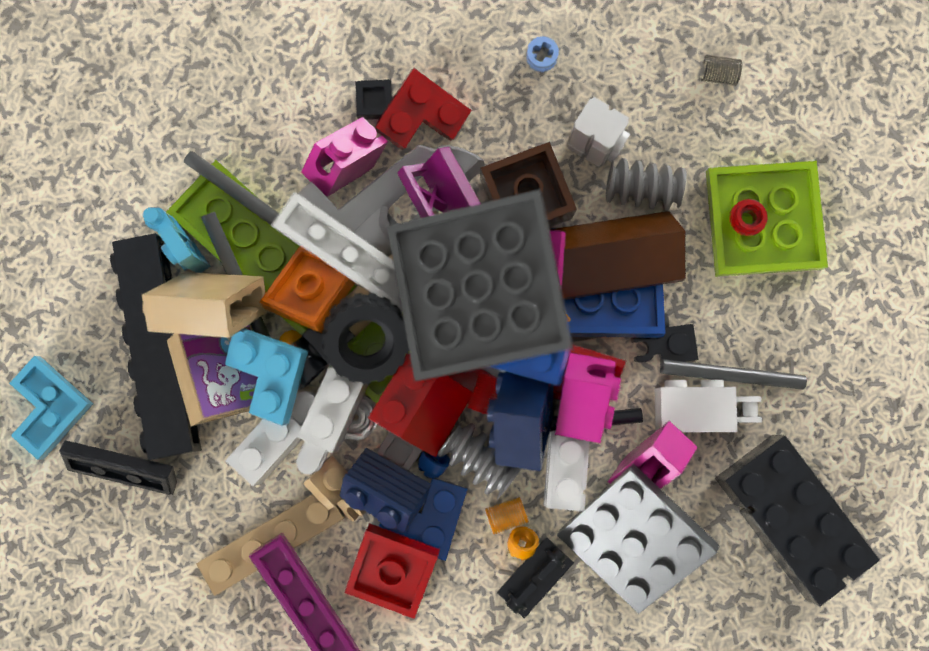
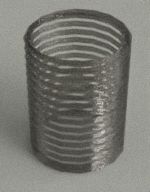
M705 55L702 64H706V69L701 81L734 86L738 84L742 72L741 59Z

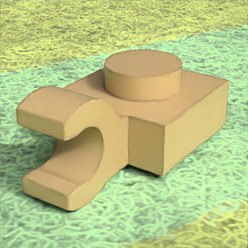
M331 455L324 461L321 469L312 473L303 484L327 510H330L337 504L345 516L353 522L359 515L363 516L366 511L351 508L340 497L343 478L348 472Z

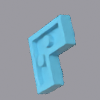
M243 328L231 337L225 365L258 377L249 409L250 414L281 426L286 425L290 422L308 351Z
M33 356L9 384L36 408L11 436L37 460H43L89 410L93 403L42 357Z

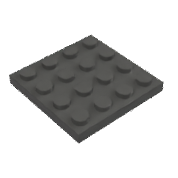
M540 190L387 226L415 381L573 350L543 195Z

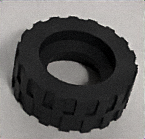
M357 293L353 297H345L340 300L341 303L332 307L329 317L326 316L324 321L323 353L327 356L329 366L333 367L336 370V374L340 377L344 376L348 378V381L354 383L359 381L363 382V384H370L372 381L380 382L385 380V377L394 375L397 372V368L406 361V353H409L405 324L400 308L396 304L393 305L390 299L384 296L383 298L379 297L374 293H369V295ZM360 321L377 323L385 333L383 347L375 354L367 356L353 352L347 344L346 336L354 324Z

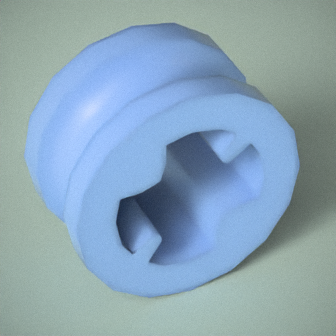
M541 36L533 39L528 45L527 63L535 71H549L557 63L558 45L549 37ZM542 47L549 49L548 55H552V57H545L543 62L536 59L537 53L533 54V51H540Z

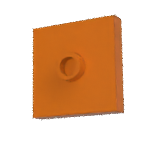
M299 246L259 303L265 310L321 333L324 329L326 316L329 317L332 307L334 305L337 306L341 303L340 300L347 296L355 282L302 246Z

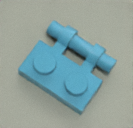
M158 207L147 208L143 212L145 224L150 229L157 231L165 242L161 249L172 264L178 263L184 271L190 269L195 273H202L211 267L194 241L186 234L174 217Z

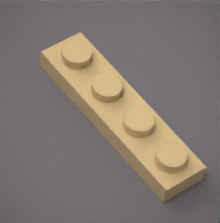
M312 494L196 564L211 592L216 596L258 571L249 558L250 553L283 532L294 549L340 522L345 517L337 504L330 510H327Z

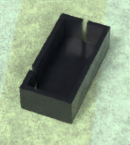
M771 435L715 477V480L733 504L743 508L739 512L802 596L809 602L821 607L847 587L843 581L844 578L854 581L880 561L785 435Z

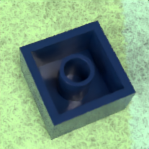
M507 371L499 372L496 382V394L498 395L496 399H490L487 411L488 422H493L489 436V448L495 449V464L541 471L554 420V385Z

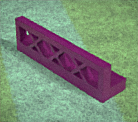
M450 147L438 148L425 163L403 166L397 172L421 218L433 216L432 207L445 213L481 204ZM423 176L429 191L420 187L414 177Z

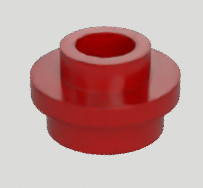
M745 199L734 205L731 209L729 220L732 228L738 234L753 236L765 228L768 216L765 207L760 202L753 199ZM743 213H749L752 216V224H746L742 220Z

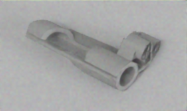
M417 145L340 209H337L312 182L307 184L298 195L389 257L392 252L387 226L398 223L390 216L388 210L406 192L397 172L403 166L425 163L438 148L450 147L468 182H470L480 172V168L484 166V160L478 155L460 147L441 145L434 149ZM417 176L414 178L416 181H418L422 176ZM432 207V211H439L436 208ZM417 214L412 220L420 219L421 217Z

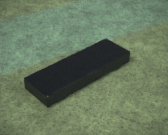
M67 440L64 441L59 450L68 471L167 495H173L177 480L174 467L171 465Z

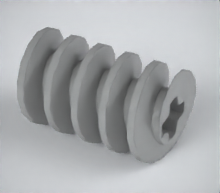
M621 158L616 167L612 160L607 180L606 200L608 203H611L617 193L620 195L621 205H625L628 198L634 196L635 207H640L643 199L648 198L649 208L652 210L655 208L658 200L663 202L664 211H668L673 202L677 203V208L679 209L684 196L687 172L685 168L678 167L674 174H672L671 166L664 165L658 173L657 165L651 162L643 171L642 161L638 160L633 163L629 170L627 159Z
M471 423L461 428L460 424L437 455L443 457L451 452L452 456L449 465L453 467L461 461L464 462L461 474L465 476L474 470L476 473L473 484L477 485L486 480L487 485L484 493L488 495L498 489V499L518 475L521 468L496 465L495 449L489 448V445L484 446L487 434L483 432L473 437L475 425Z

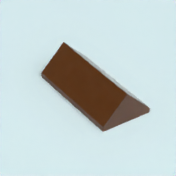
M670 211L549 229L550 231H563L566 233L561 286L564 300L681 282L686 279L685 230Z

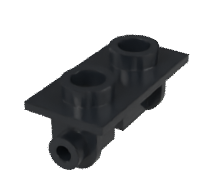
M546 537L537 547L534 555L522 563L497 591V594L506 601V605L515 614L519 613L525 619L574 562Z

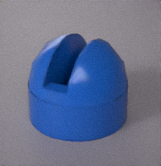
M423 451L418 460L419 471H424L426 478H438L448 468L450 458L447 454L443 457L438 455L434 457Z

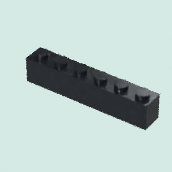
M156 233L113 241L114 253L110 255L111 267L118 276L119 288L116 290V300L120 309L123 310L125 324L122 325V336L126 345H129L131 359L128 361V372L131 380L135 381L137 395L134 397V409L137 416L141 417L143 432L140 433V446L145 454L147 453L148 460L202 450L198 425H190L167 340L174 333L149 332L146 317L143 313L142 294L172 279L170 261L161 249L165 242Z

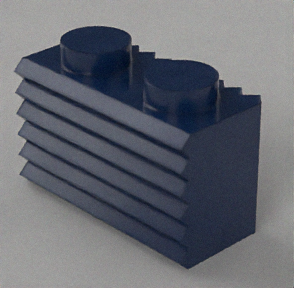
M365 448L348 473L345 474L340 497L351 508L365 510L368 514H372L384 527L398 529L400 533H405L425 503L431 483L376 452Z

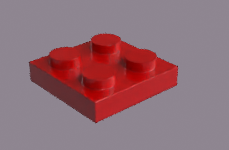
M369 523L344 593L415 619L440 549Z

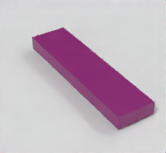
M283 532L250 553L249 558L311 651H360Z

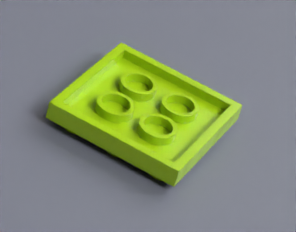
M817 161L708 168L705 171L715 277L823 270L828 268ZM745 199H753L760 202L767 211L768 220L765 228L753 236L738 234L732 228L729 220L730 212L734 205ZM749 213L742 214V220L746 224H752V216Z

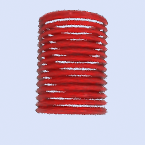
M479 373L468 408L487 415L489 398L496 399V395H498L496 394V387H494L496 386L497 377Z

